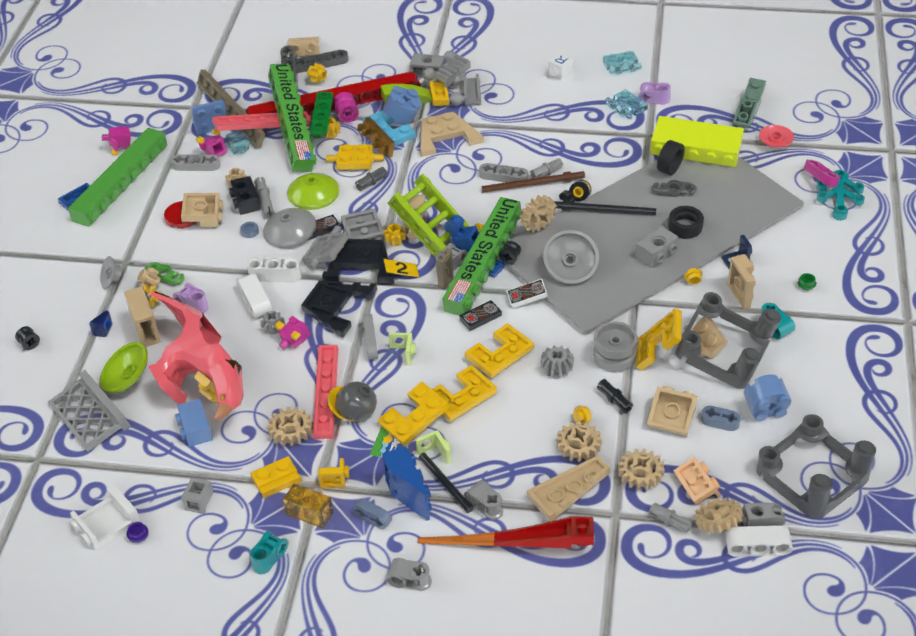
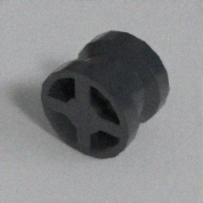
M507 241L499 253V258L506 264H514L521 253V247L514 241Z
M29 326L21 327L15 334V339L25 350L34 349L40 342L39 336Z

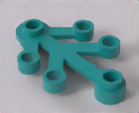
M836 170L833 172L840 176L838 185L825 192L829 185L818 180L816 188L819 192L816 199L818 202L824 203L827 199L836 195L837 205L833 209L832 216L834 219L842 221L847 218L848 209L844 205V196L853 201L857 206L863 205L865 197L862 195L864 184L860 182L854 183L849 179L847 172ZM844 185H847L848 187L853 189L854 193L845 188Z

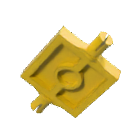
M367 144L339 145V151L336 155H326V162H337V170L371 169L374 161H384V154H374L373 145Z

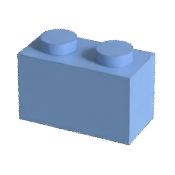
M201 398L177 405L179 413L175 414L178 426H183V428L179 429L182 440L187 439L189 447L212 441L210 427Z

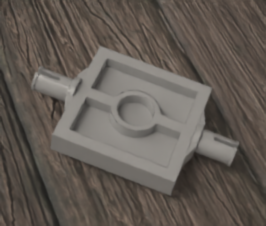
M335 226L332 232L317 236L302 258L305 265L308 264L309 270H314L319 263L332 262L336 259L337 254L349 238L346 232L340 233L342 230L340 226Z

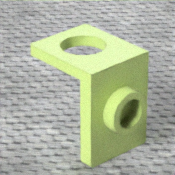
M389 333L390 348H406L407 365H411L412 355L416 354V343H413L412 333ZM402 338L404 342L396 343L394 339Z
M438 430L415 440L418 455L437 447L447 464L451 462L450 444L447 439H443ZM431 440L427 446L421 447L424 441Z

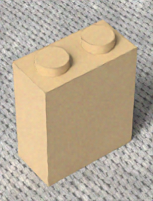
M143 287L125 291L124 295L131 320L140 343L145 347L161 343L155 318Z

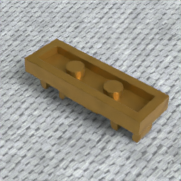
M365 117L364 124H358L357 131H362L361 135L367 136L374 144L373 148H378V153H383L387 158L393 157L395 142L371 117Z

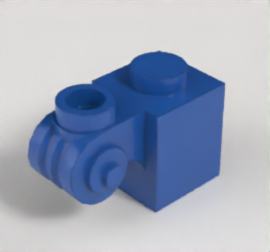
M453 215L448 222H445L444 229L447 233H450L451 241L458 249L469 252L480 232L476 226L463 227L464 219L459 215Z

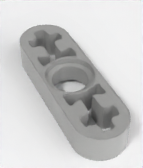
M179 154L171 158L172 168L176 171H215L221 166L219 156Z
M484 163L479 167V176L485 180L512 182L528 179V170L519 167Z
M372 314L363 315L368 360L378 359Z

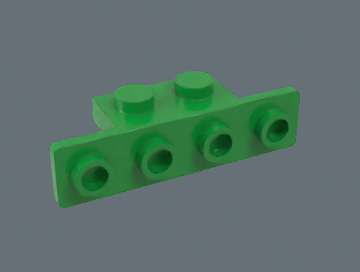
M317 92L314 112H312V122H310V135L314 136V139L326 136L328 133L333 92Z

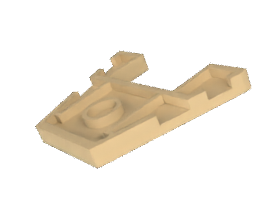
M454 112L423 118L421 126V157L436 154L434 142L465 136L469 146L484 143V137Z

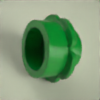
M804 273L798 279V286L803 290H811L812 287L814 288L817 285L815 276L810 273Z

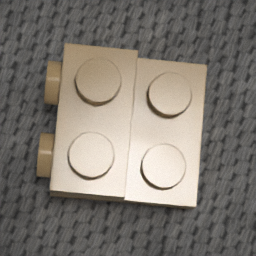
M184 193L181 214L182 222H200V227H218L219 222L223 220L222 211H220L223 210V200H220L219 193Z
M745 254L731 257L727 285L745 310L751 308L756 281L752 275L754 271L753 262L749 261Z
M657 386L647 427L688 436L698 403V396L689 391L679 392L668 386H663V388Z

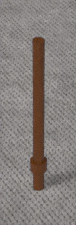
M568 171L560 175L481 186L482 193L560 181L572 182L574 179L585 178V172L571 173Z

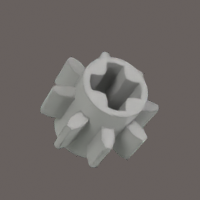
M269 311L263 315V320L260 321L261 328L265 329V333L277 334L279 330L275 328V324L278 321L285 324L284 317H281L280 312Z

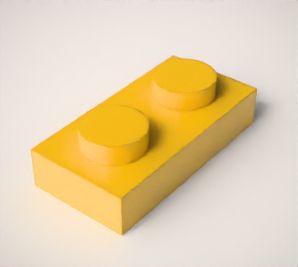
M429 81L433 106L449 105L448 90L444 87V83L441 81L437 83Z

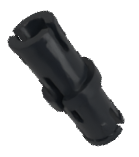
M602 379L598 383L597 389L608 398L611 404L614 403L625 414L632 409L633 403L624 397L620 389L614 388L606 379Z

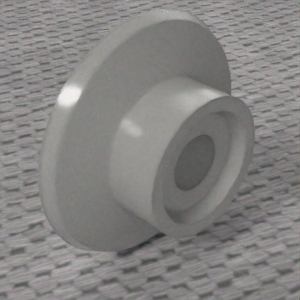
M111 256L104 260L101 268L100 282L104 289L108 288L111 283H117L121 276V267L115 264Z

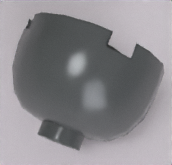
M359 381L346 384L336 395L337 401L335 404L339 413L347 420L350 418L356 420V423L368 420L374 413L377 405L374 390L369 385Z

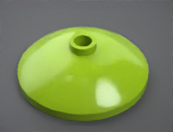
M322 173L304 174L296 178L287 189L290 203L305 210L327 207L339 195L337 181Z
M131 342L119 348L108 359L100 375L101 388L107 393L115 394L123 392L134 385L140 379L147 366V348L140 342Z

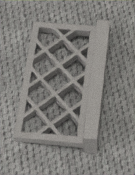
M84 370L79 373L81 378L49 400L48 403L87 452H89L122 428L123 431H126L131 426L116 405L88 372ZM82 386V394L74 395V392ZM93 399L91 406H83L85 400ZM61 400H66L65 406H56ZM79 400L78 406H70L71 401ZM68 411H76L75 417L66 418ZM81 411H89L88 417L79 418ZM94 411H102L101 418H93ZM86 423L84 430H76L77 424ZM91 423H99L97 430H89ZM104 423L114 424L110 428L102 430ZM87 435H95V438L88 444L85 442Z

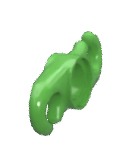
M152 262L145 266L147 270L149 267L156 268L155 270L159 271L157 276L161 278L160 282L179 285L184 281V274H180V278L177 280L173 279L179 276V272L173 271L169 265ZM163 272H169L167 275H160Z

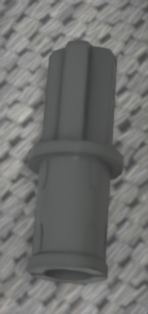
M380 167L372 173L368 172L366 176L355 181V184H357L355 185L356 188L362 191L370 185H375L376 181L386 176L387 171L384 167Z

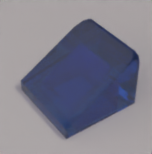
M108 310L90 321L89 325L93 336L106 337L113 325Z

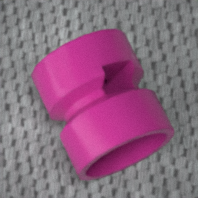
M341 92L336 95L334 106L340 121L349 123L356 120L359 110L354 96L349 92Z

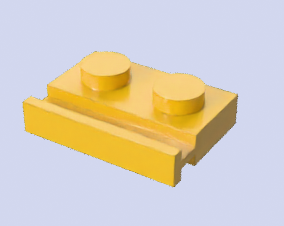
M289 456L250 472L251 478L259 492H261L263 499L302 482L301 476L298 474Z

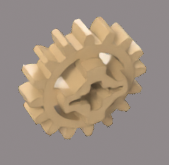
M537 195L536 200L531 198V202L526 203V209L521 210L523 214L520 215L522 219L520 223L527 231L534 232L536 230L539 232L541 227L545 229L547 224H551V219L555 218L553 213L557 212L555 209L557 205L549 196L543 195L541 197Z
M287 407L286 411L279 409L280 413H273V418L268 420L269 425H267L270 438L274 439L276 444L281 441L282 446H285L286 443H290V446H293L294 442L301 444L300 439L307 440V434L312 433L311 428L313 426L310 414H305L304 409L298 411V407H295L293 410Z
M580 421L577 422V425L569 422V427L562 426V431H558V451H563V457L569 455L570 461L574 458H577L578 462H581L582 458H585L587 461L589 456L595 457L596 452L601 451L602 437H600V431H596V426L588 427V422L584 425H581Z
M637 448L634 449V453L627 451L626 456H621V462L618 463L619 477H622L623 483L629 482V488L634 485L637 486V490H640L641 487L648 490L649 485L655 488L656 483H661L662 477H664V462L660 461L659 455L654 457V451L646 453L645 448H643L642 452H639Z
M717 498L712 500V502L707 501V505H700L701 509L695 510L694 518L696 525L704 533L709 530L710 534H713L715 531L720 534L725 529L730 531L731 526L737 527V522H742V508L739 502L735 503L734 499L727 501V498H724L720 501Z

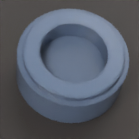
M245 222L240 227L241 235L245 238H253L259 233L258 225L255 222Z

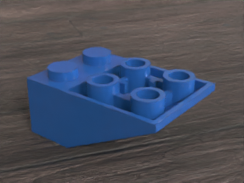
M407 446L382 453L385 481L391 495L425 520H430L429 511L432 510L429 497H431L428 485H424L422 482L424 478L421 469H416L417 463L414 454L409 453Z

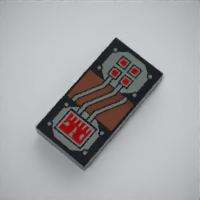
M332 214L316 220L315 231L308 240L332 232L335 226H340L335 216Z
M490 300L459 315L467 329L472 331L502 316V311Z

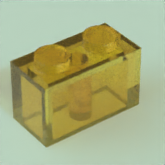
M294 483L283 498L286 515L320 528L325 527L334 513L330 496Z

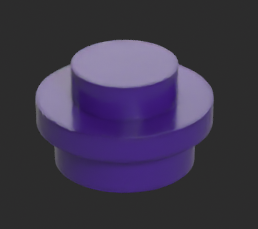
M134 522L129 525L126 535L129 541L139 543L148 537L149 531L143 523Z

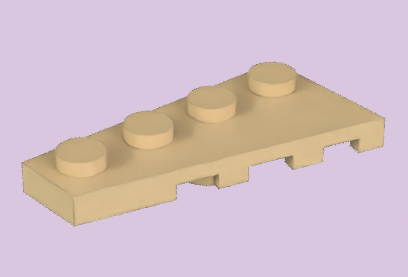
M597 455L527 490V497L552 522L610 474V467Z

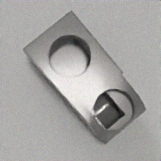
M749 503L743 505L742 527L783 526L786 522L782 508L778 503Z

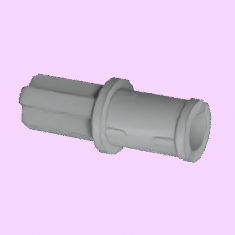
M560 158L549 163L545 162L542 166L531 170L530 173L532 174L530 175L532 179L545 175L549 176L551 172L560 169L563 166V162Z
M654 503L649 510L650 516L661 520L666 526L672 525L684 532H689L692 526L691 521L677 515L675 510L666 509L657 503Z

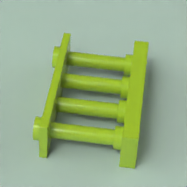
M422 173L414 182L416 187L404 196L399 192L396 193L389 200L388 204L436 258L437 253L446 248L444 242L451 238V235L445 232L438 237L432 229L444 219L449 221L453 215L459 214L434 187L430 179ZM422 191L428 200L414 210L408 201ZM434 205L440 214L429 223H425L420 215ZM464 219V224L462 226L470 227Z

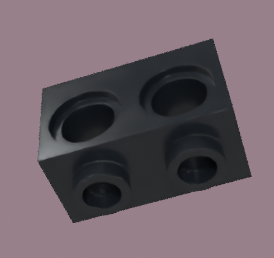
M251 176L230 181L231 188H228L231 198H234L232 199L234 208L239 210L240 215L261 210L259 197Z

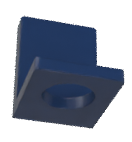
M740 235L739 250L722 255L721 257L728 269L730 268L728 259L731 257L745 254L750 261L752 245L745 235Z

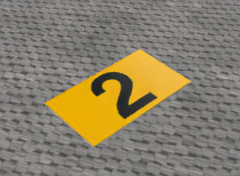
M384 259L387 273L419 277L416 264Z

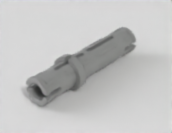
M257 177L254 180L256 192L261 202L264 217L269 219V217L275 214L269 196L270 190L266 186L265 179L261 177L262 182H260V178Z

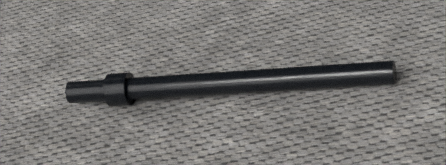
M563 200V202L554 201L557 205L555 208L562 209V211H570L571 209L656 215V208L573 203L570 200Z

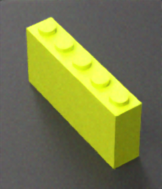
M659 116L651 139L650 154L659 155L664 144L668 140H673L684 145L683 159L736 167L743 141L744 128Z

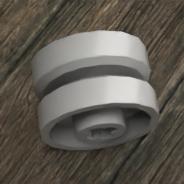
M613 321L602 324L596 329L593 356L594 361L599 367L617 372L624 371L635 363L638 336L633 327L623 322Z

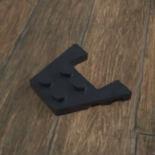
M348 239L344 247L337 254L336 259L330 262L328 270L322 274L323 281H339L342 268L379 269L378 283L395 282L394 274L386 272L384 259H388V254L384 241L376 239Z
M319 280L301 304V307L305 313L344 338L351 328V321L337 317L352 295L370 300L377 290V284L370 283L369 286L361 285V282H354L352 285L343 284L341 281Z

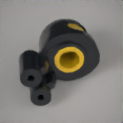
M578 180L570 186L569 191L564 190L560 193L559 199L570 200L573 203L574 201H583L590 196L592 191L591 185L586 180Z

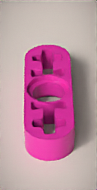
M806 160L804 170L826 185H838L840 176L818 161Z

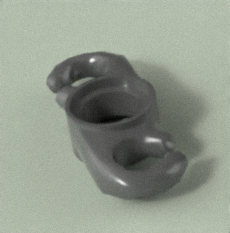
M678 180L661 183L663 187L661 189L656 188L659 186L658 182L652 185V190L656 194L671 197L688 194L687 188L692 189L689 192L691 195L697 191L696 186L691 182ZM671 187H676V188H678V189H677V190H673V189H670V188H671Z

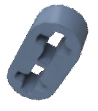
M706 406L702 410L701 421L707 426L727 431H735L740 426L741 417L735 411L715 406Z
M359 499L353 506V511L359 518L380 529H385L392 521L391 515L386 510L365 499Z

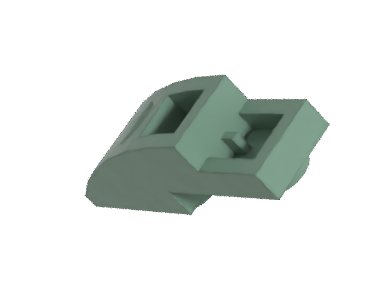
M749 79L744 96L741 98L734 117L733 125L750 128L761 104L766 86L765 80Z

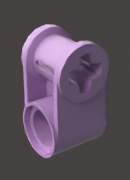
M644 82L641 84V92L638 95L640 102L661 105L670 102V85L668 83Z
M186 283L183 289L173 293L175 300L187 304L202 313H205L209 308L205 292L191 283Z

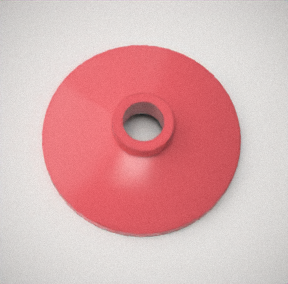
M770 125L760 131L759 138L763 144L769 147L783 148L793 142L794 134L784 126Z

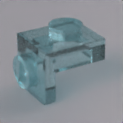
M242 130L226 134L227 142L233 154H242L249 150V141L245 138Z

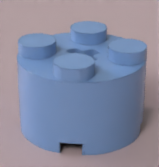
M394 86L383 107L386 116L389 117L390 115L394 118V122L402 125L413 122L421 107V100L417 96V91Z
M764 375L756 378V383L752 386L748 384L745 387L743 394L756 421H763L771 416L780 418L787 414L786 410L791 405V398L781 377L779 379L777 375Z

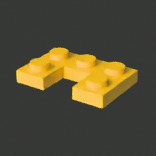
M677 308L673 309L638 338L636 368L644 370L647 366L654 363L656 358L655 346L661 341L662 347L666 350L679 344L682 338V311Z
M507 323L493 333V338L503 346L492 353L482 344L477 343L465 352V358L492 379L533 350L534 343Z
M473 365L456 374L457 380L465 387L458 393L452 395L441 384L432 389L448 402L449 408L442 415L449 422L497 393V387Z
M422 381L407 393L409 399L418 406L407 417L404 418L391 407L377 420L379 425L403 446L408 445L449 408L448 402Z

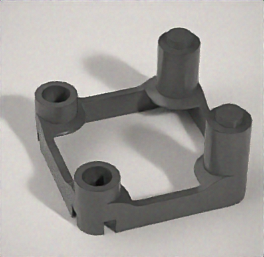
M705 293L691 321L681 335L682 338L679 344H677L675 354L680 360L682 356L687 357L685 363L737 389H744L756 371L781 321V315L774 309H765L758 321H751L727 309L722 304V298L717 293ZM699 314L706 318H717L720 316V318L748 331L750 337L763 347L760 353L753 348L744 349L737 362L733 363L728 371L699 357L701 337L698 333L692 331L691 328Z
M809 414L803 418L802 423L791 435L776 446H765L759 450L756 472L759 477L762 473L764 475L763 481L805 515L812 519H821L867 484L876 454V447L873 443L863 440L855 444L852 452L829 434L823 426L824 422L821 417ZM800 437L804 441L811 443L824 442L825 446L846 461L845 470L855 481L832 498L830 497L832 480L827 475L815 474L810 479L808 491L800 496L775 475L783 468L780 454L795 444V441Z

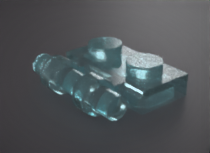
M634 51L603 56V63L610 74L616 73L618 75L626 71L635 72L637 69L642 68Z
M626 89L613 95V99L610 97L605 99L608 107L618 111V114L622 117L630 118L632 114L636 116L648 110L647 103Z

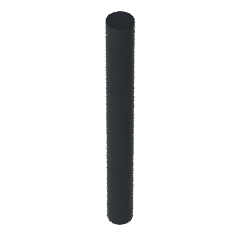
M421 453L419 459L460 506L467 513H470L473 510V506L428 455Z

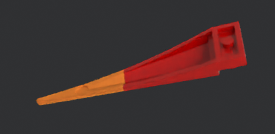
M570 516L552 522L497 532L459 536L419 537L418 543L571 548L572 544L585 547L594 545L593 517Z

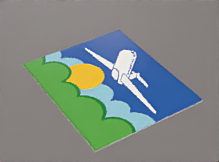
M381 427L369 455L382 457V453L404 446Z

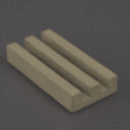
M447 249L444 251V254H441V259L438 258L436 260L438 288L445 289L454 278L452 251Z

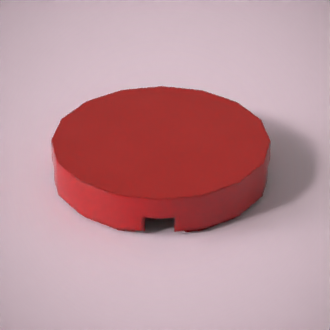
M183 201L175 202L165 209L164 218L166 224L170 227L176 226L178 229H183L196 223L182 222Z

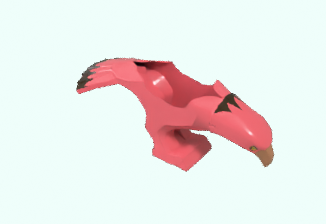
M151 292L150 295L162 301L184 328L182 334L165 347L162 357L155 364L149 366L160 388L176 403L183 404L187 398V394L181 389L183 379L188 374L201 372L213 382L215 388L217 410L214 418L217 421L224 419L242 403L244 396L242 366L236 360H233L219 344L221 340L220 334L201 311L163 293Z

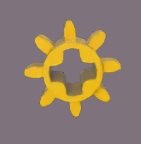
M317 63L314 66H310L307 71V76L310 77L309 81L320 84V81H324L327 77V70L324 69L325 66Z
M330 118L326 138L332 139L337 134H340V122Z
M395 223L388 225L387 230H384L385 242H389L392 246L400 245L402 240H406L404 227Z
M148 285L143 286L146 297L151 292L161 293V291L155 289L156 285H152L150 289ZM153 296L150 298L147 297V300L150 303L151 307L156 306L155 301H160L159 299Z

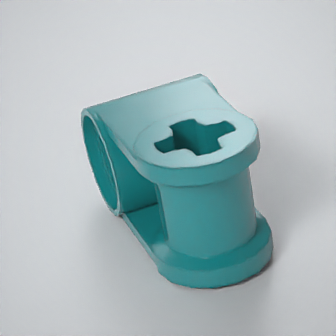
M765 303L762 305L761 312L765 309H774L781 315V321L773 338L778 340L795 331V323L792 318L787 316L776 304Z
M266 531L250 551L253 571L257 574L268 573L278 559L286 552L288 540L285 538L280 539L274 536L272 532Z

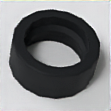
M668 140L660 151L657 169L669 175L675 174L683 160L684 145Z
M692 206L674 208L669 215V231L684 239L698 236L703 229V213ZM688 219L694 221L695 224L683 225L677 221Z

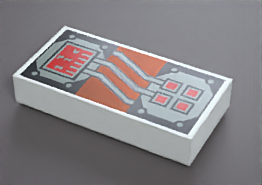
M542 279L506 291L512 309L548 297Z

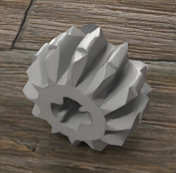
M554 345L552 349L547 347L545 352H542L540 365L545 374H551L552 378L555 375L561 378L562 374L568 376L569 371H572L574 357L570 353L569 348L564 349L563 346L558 348Z

